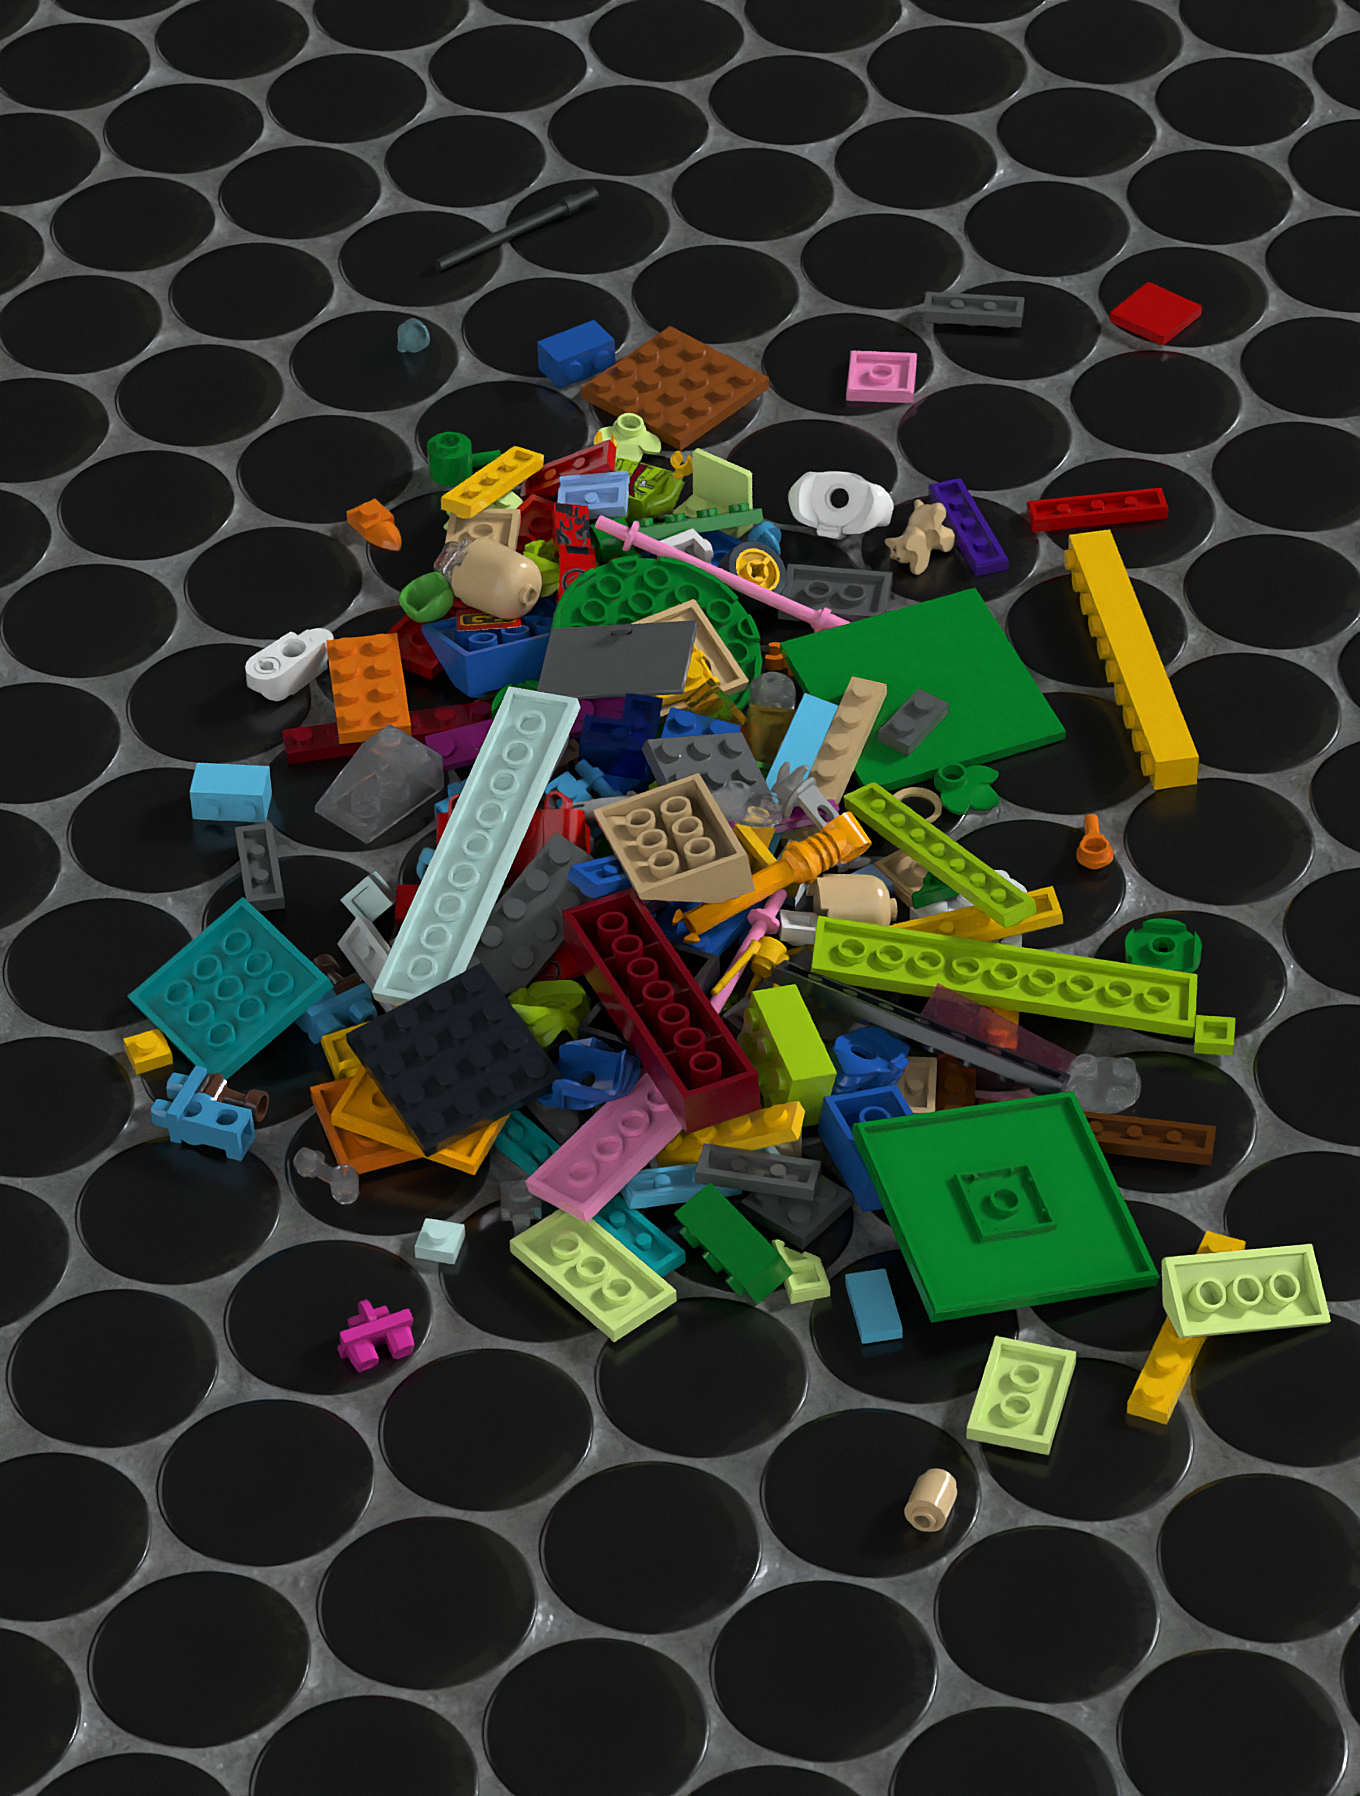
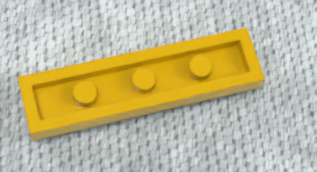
M517 446L512 447L441 497V509L452 512L459 518L471 519L543 468L544 455Z
M799 1101L763 1108L687 1134L682 1129L655 1158L659 1167L663 1168L698 1163L704 1144L751 1151L796 1141L799 1139L805 1110Z

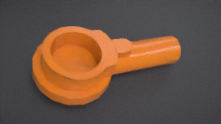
M1088 814L1083 819L1085 836H1083V840L1077 848L1076 858L1080 864L1089 869H1100L1111 863L1114 851L1104 835L1100 834L1098 817L1095 814Z

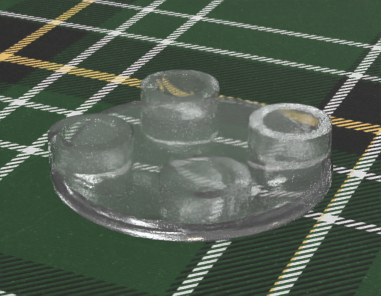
M730 781L727 788L720 789L712 794L725 818L734 823L748 827L766 828L778 825L782 821L783 813L781 810L783 800L775 795H762L750 791V786L744 782Z
M1082 1054L1075 1058L1074 1066L1067 1073L1071 1077L1064 1091L1075 1092L1083 1111L1115 1114L1127 1109L1137 1100L1141 1092V1079L1136 1071L1135 1062L1130 1058L1116 1059Z

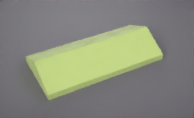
M1312 1244L1165 1257L1162 1259L1163 1307L1180 1339L1323 1325L1331 1322Z

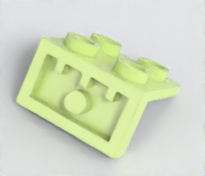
M699 448L692 452L693 495L675 509L673 514L685 513V517L693 518L697 517V510L717 508V513L729 512L728 505L749 503V508H752V473ZM753 524L719 529V531L739 539L753 527Z

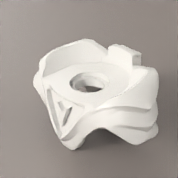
M848 472L805 473L792 486L788 494L790 509L799 522L817 528L816 532L820 536L839 540L845 538L846 535L861 534L877 526L889 525L894 506L890 495L881 486L865 481L861 476ZM838 488L845 489L849 495V501L843 508H835L830 501L832 492Z

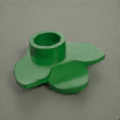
M950 762L943 764L935 774L934 785L941 792L940 801L948 811L954 814L964 815L969 808L986 811L1000 804L997 793L990 786L999 776V772L982 765H973L965 768L962 764Z

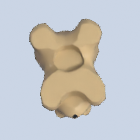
M918 499L914 502L915 510L909 518L905 532L900 537L885 540V544L891 550L890 558L896 559L900 563L910 562L911 573L915 575L924 572L928 566L930 552L933 549L947 552L952 549L954 544L952 529L941 524L946 517L944 505L939 502L931 505L923 504Z

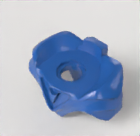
M865 1026L849 1034L839 1036L835 1041V1045L827 1050L837 1072L831 1093L839 1095L855 1092L856 1090L861 1091L895 1085L899 1082L900 1076L910 1063L906 1059L910 1051L909 1045L901 1039L888 1035L886 1029L877 1026ZM851 1051H855L862 1054L864 1057H866V1059L855 1055Z
M595 1037L568 1041L566 1044L559 1046V1060L557 1063H554L563 1079L555 1080L552 1083V1091L537 1098V1100L546 1107H554L560 1110L564 1108L585 1110L603 1102L621 1099L634 1089L640 1075V1061L638 1058L628 1055L627 1049L615 1052L602 1040H598ZM588 1075H595L592 1087L581 1084L582 1080Z

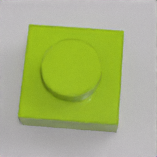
M1197 1015L1194 1053L1233 1056L1235 1018Z

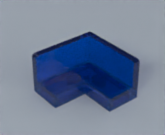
M626 693L622 720L585 714L578 763L585 759L593 768L598 767L605 775L650 781L652 770L642 751V747L646 740L658 739L663 698Z

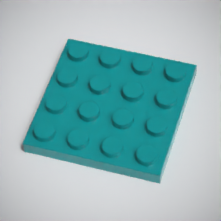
M242 897L129 994L128 998L194 1066L206 1068L207 1074L219 1073L227 1080L334 986L328 977Z

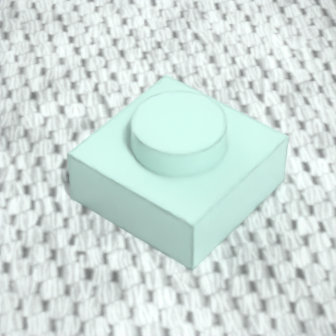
M426 1218L415 1244V1258L454 1264L465 1237L464 1224Z

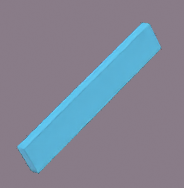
M804 693L765 782L769 790L776 783L778 771L785 762L790 763V774L796 768L805 764L808 765L809 769L804 775V779H807L837 712L838 705ZM771 793L778 809L782 810L777 794ZM783 832L773 834L768 848L773 856L781 841Z

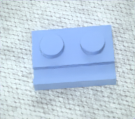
M628 471L561 476L557 503L588 506L589 519H597L600 515L606 518L627 516L628 484H630Z

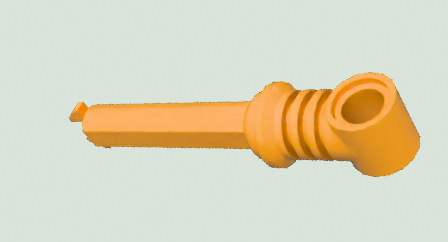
M852 812L843 813L827 823L820 832L815 833L804 841H791L788 843L780 860L753 874L752 879L755 891L721 903L703 902L685 913L678 909L671 924L674 926L683 921L690 934L684 937L682 941L688 944H697L700 942L699 935L794 882L811 885L816 882L817 875L821 872L828 870L829 867L831 868L837 863L845 864L863 854L872 845V842Z

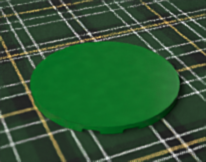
M638 555L612 559L608 564L595 569L587 570L575 579L563 593L551 622L549 638L552 629L631 624L695 599L749 680V683L745 690L691 712L730 723L743 711L750 701L761 674L762 658L759 632L752 616L748 615L738 602V596L723 582L708 572L689 563L660 556L659 559L639 558ZM642 707L644 721L631 725L635 729L649 723L656 730L658 739H661L666 722L655 726Z

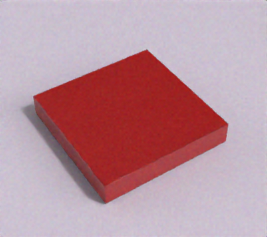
M1147 282L1110 312L1109 322L1164 346L1201 316L1202 306Z

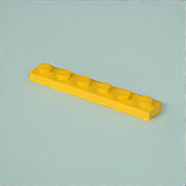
M1207 1231L1196 1255L1245 1250L1246 1242ZM1167 1316L1128 1400L1127 1413L1167 1425L1207 1336L1180 1339Z

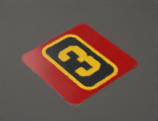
M478 609L456 611L458 631L515 628L521 626V618L505 620Z

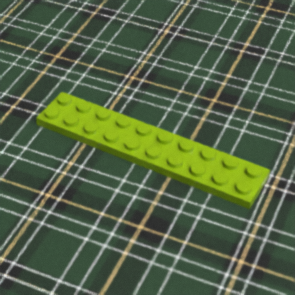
M818 916L811 972L824 975L846 985L1172 1036L1193 1038L1196 1025L1197 974Z

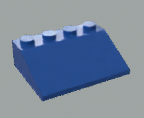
M551 595L539 597L533 609L521 617L520 627L458 631L457 619L452 617L421 625V630L453 685L469 697H484L489 694V691L504 688L511 683L516 685L518 683H525V680L539 681L557 601Z

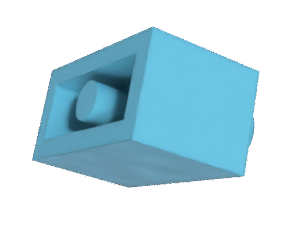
M197 763L190 788L193 819L265 823L272 796L269 766Z

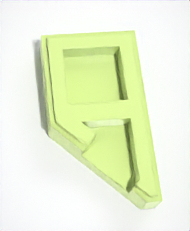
M778 1239L772 1240V1246L780 1253L793 1271V1274L783 1282L791 1304L830 1296V1284L820 1257L806 1251L801 1254L785 1247V1242Z

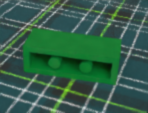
M711 1182L674 1213L683 1226L678 1231L679 1234L693 1249L700 1245L706 1251L701 1256L715 1273L718 1274L723 1269L729 1275L725 1282L739 1298L747 1294L758 1305L793 1274V1271L780 1253Z

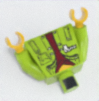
M601 431L595 435L594 441L596 444L601 443L603 440ZM612 433L611 442L617 448V441ZM676 451L672 454L670 461L675 469L674 473L673 471L616 456L614 472L628 471L630 484H628L627 516L620 517H623L627 524L632 525L634 520L654 519L657 516L672 511L685 483L682 481L683 477L693 473L690 455H688L686 462L680 465L683 461L682 453Z

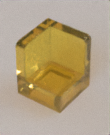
M711 677L684 700L692 712L739 726H742L748 720Z

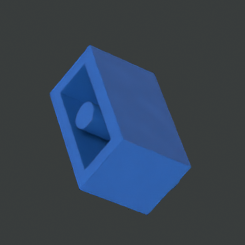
M595 320L537 342L539 369L558 388L603 372L616 363L615 340Z

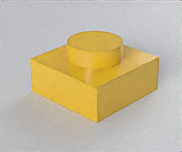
M159 1028L123 1039L125 1052L137 1075L173 1064L172 1052Z

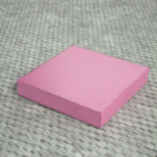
M851 351L846 401L913 403L917 353Z

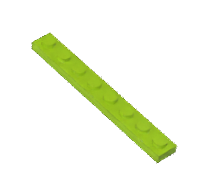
M875 782L843 796L845 808L848 811L852 812V814L1002 927L1007 928L1017 925L1022 920L1037 914L1034 899Z

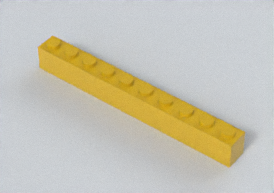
M1102 530L1069 535V549L1064 550L1063 553L1064 565L1067 571H1072L1074 592H1080L1081 610L1083 615L1088 614L1090 634L1092 637H1097L1099 658L1106 661L1108 682H1114L1115 700L1117 705L1123 706V720L1126 729L1131 728L1134 751L1141 754L1143 775L1150 777L1154 790L1197 784L1198 753L1111 531Z

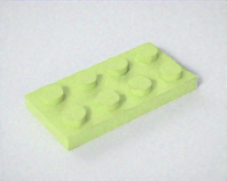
M559 1209L510 1240V1252L614 1342L677 1301L676 1290L592 1218L586 1223Z

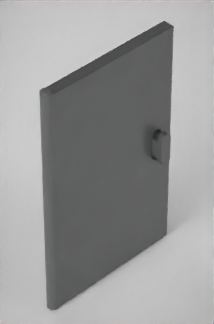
M697 621L552 629L537 691L578 698V700L684 694L698 628Z

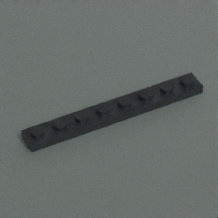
M787 960L782 961L773 969L770 982L780 985L779 987L796 984L800 994L814 999V1003L822 1009L829 1011L842 1010L851 1014L850 1018L857 1023L863 1025H872L874 1023L886 1028V1033L894 1038L901 1040L911 1038L921 1042L922 1048L931 1053L942 1055L945 1052L958 1057V1062L972 1069H980L982 1067L995 1072L994 1077L1003 1082L1015 1084L1017 1081L1031 1087L1030 1091L1035 1095L1042 1096L1062 1093L1066 1090L1071 1075L824 975L811 972V970Z

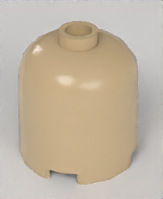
M488 538L476 539L466 546L464 551L468 554L464 557L461 566L455 565L453 568L451 581L453 594L460 598L464 604L501 619L513 620L528 614L537 604L542 589L541 573L536 564L530 558Z
M821 873L817 875L816 882L811 885L807 884L806 896H813V912L807 913H815L817 917L825 916L889 926L890 921H896V899L890 898L889 891L884 882L876 876Z

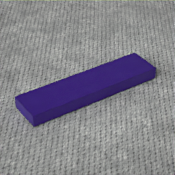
M958 478L929 485V497L933 503L939 502L944 505L946 517L943 521L947 528L952 529L954 540L975 576L978 577L1009 570V559L962 479Z

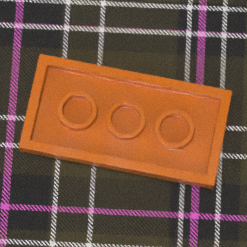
M397 633L326 640L339 744L411 737V723Z

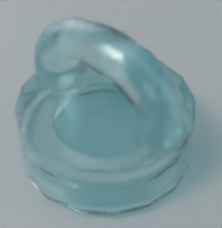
M408 319L398 327L399 340L397 349L399 352L408 350L412 353H417L429 345V332L426 326L418 319Z

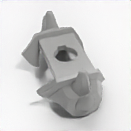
M785 762L778 771L776 783L773 784L770 790L771 793L777 794L784 817H790L794 805L800 806L821 831L827 822L820 817L817 808L823 809L831 820L839 816L838 812L817 789L816 780L813 777L804 779V775L809 769L808 765H802L790 774V763ZM858 856L848 863H837L836 866H838V872L842 873L847 872L849 869L863 868L870 864L871 859Z

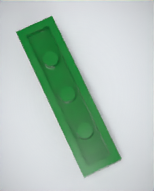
M749 503L728 505L729 512L717 513V508L697 510V517L685 519V513L665 515V522L653 524L652 518L634 520L639 522L638 532L656 540L669 538L692 528L697 533L764 522L762 509L749 508Z

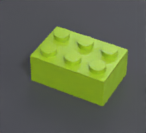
M796 984L752 991L748 1008L744 1010V1023L741 1034L737 1036V1043L758 1072L759 1088L764 1097V1108L799 1101L805 1110L802 1127L817 1125L820 1120L824 1097L831 1096L837 1072Z

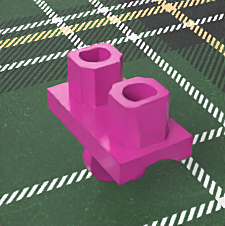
M367 1299L358 1303L359 1315L347 1318L350 1329L339 1334L341 1345L337 1347L342 1359L349 1357L357 1372L371 1369L378 1364L379 1358L374 1349L375 1347L387 1344L393 1359L411 1355L414 1350L411 1332L413 1317L409 1308L389 1315L386 1305L373 1309Z

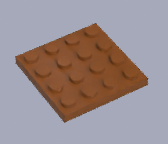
M669 326L581 387V398L616 417L625 413L640 416L644 421L646 431L681 451L769 389V377Z

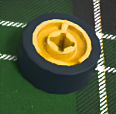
M741 542L731 549L718 565L719 568L779 595L782 594L786 586L787 573L783 561L774 550L759 542ZM731 589L738 596V602L745 611H761L769 606Z

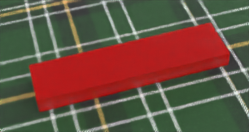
M1162 488L1026 502V513L1032 533L1167 519L1169 511Z

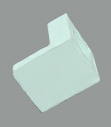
M375 871L364 878L341 901L355 917L360 915L374 922L389 907L396 904V893Z

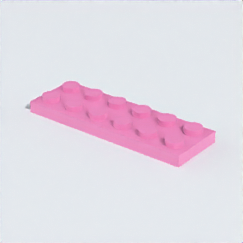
M644 1067L640 1070V1075L634 1089L628 1095L618 1100L608 1101L525 1181L530 1193L587 1223L683 1129Z

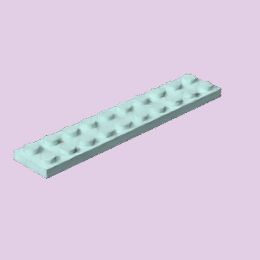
M508 687L373 988L372 994L375 1001L402 1005L466 970L581 708L578 698Z

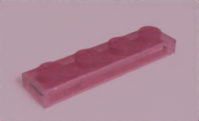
M937 983L921 1013L923 1016L1065 1073H1068L1076 1058V1055Z

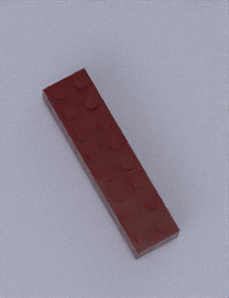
M630 888L563 910L562 920L566 948L685 1132L690 1134L760 1110L758 1072L642 900L639 899L636 891Z

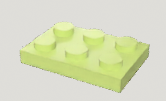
M995 1336L967 1425L966 1439L1049 1455L1076 1364V1352Z

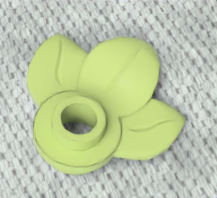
M622 414L614 422L613 426L599 430L603 435L602 442L608 439L611 440V434H614L617 441V457L640 462L643 453H660L661 442L659 438L646 431L643 419L636 414Z

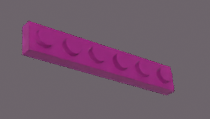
M640 697L578 700L581 708L569 733V740L644 721ZM494 719L425 736L430 767L433 773L437 774L474 764Z

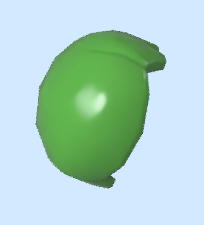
M432 572L410 582L403 588L398 601L410 619L418 623H431L443 618L452 608L454 594L448 580H445L439 572Z

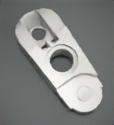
M316 628L307 629L300 635L293 632L284 635L253 655L246 662L247 687L274 701L283 700L290 694L294 695L328 669L326 640H334L333 634L329 630Z

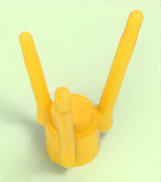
M767 936L760 937L758 941L752 939L747 950L711 990V995L717 996L750 960V968L755 972V975L744 995L745 997L760 984L763 976H771L775 966L784 960L789 961L790 957L786 955V947L778 940ZM773 983V988L780 986Z

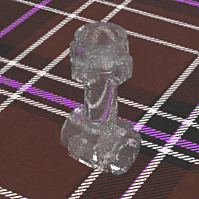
M304 1147L298 1151L293 1161L298 1174L303 1177L308 1175L311 1178L317 1176L330 1184L332 1197L339 1203L348 1204L357 1199L359 1194L358 1172L352 1166L343 1164L333 1168L324 1163L325 1156L318 1150L314 1152Z

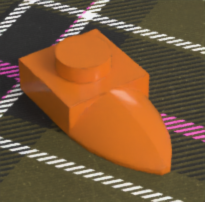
M376 499L347 511V522L367 541L384 549L401 550L402 540L399 530L394 523V515Z

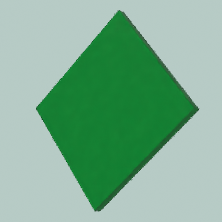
M976 588L780 643V653L803 692L838 705V707L852 676L887 684V695L852 773L860 788L875 782L888 792L932 779L939 768L946 763L955 762L967 768L1065 740L1066 730ZM918 689H921L947 702L949 710L947 716L909 756H906L879 742L878 731Z
M1074 1091L853 1124L851 1134L931 1323L1157 1286L1160 1276Z

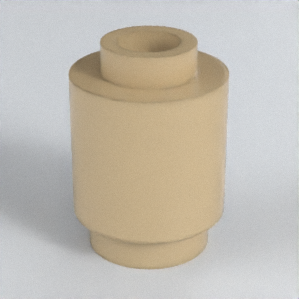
M930 1469L917 1479L904 1510L907 1520L915 1528L928 1532L938 1531L943 1528L957 1497L956 1481L953 1476L942 1469Z

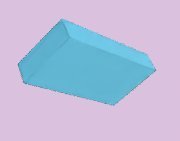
M886 1269L845 1274V1285L862 1344L902 1338V1325Z

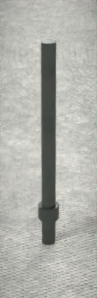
M592 187L576 195L569 194L564 196L553 206L435 259V266L438 271H443L559 216L574 214L580 210L581 206L598 199L599 194Z

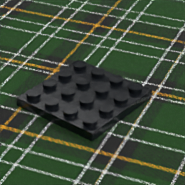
M482 963L346 1034L348 1045L427 1158L552 1091V1083L555 1080L563 1079L559 1070Z

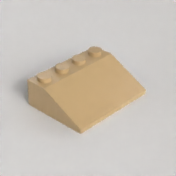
M699 773L593 810L595 819L639 899L721 903L755 891L747 854Z

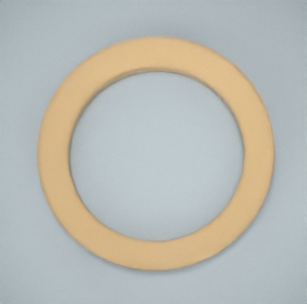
M919 787L905 788L893 795L900 801L908 797H922L931 801L935 806V812L932 816L925 819L929 823L934 822L941 815L942 803L940 798L928 789Z

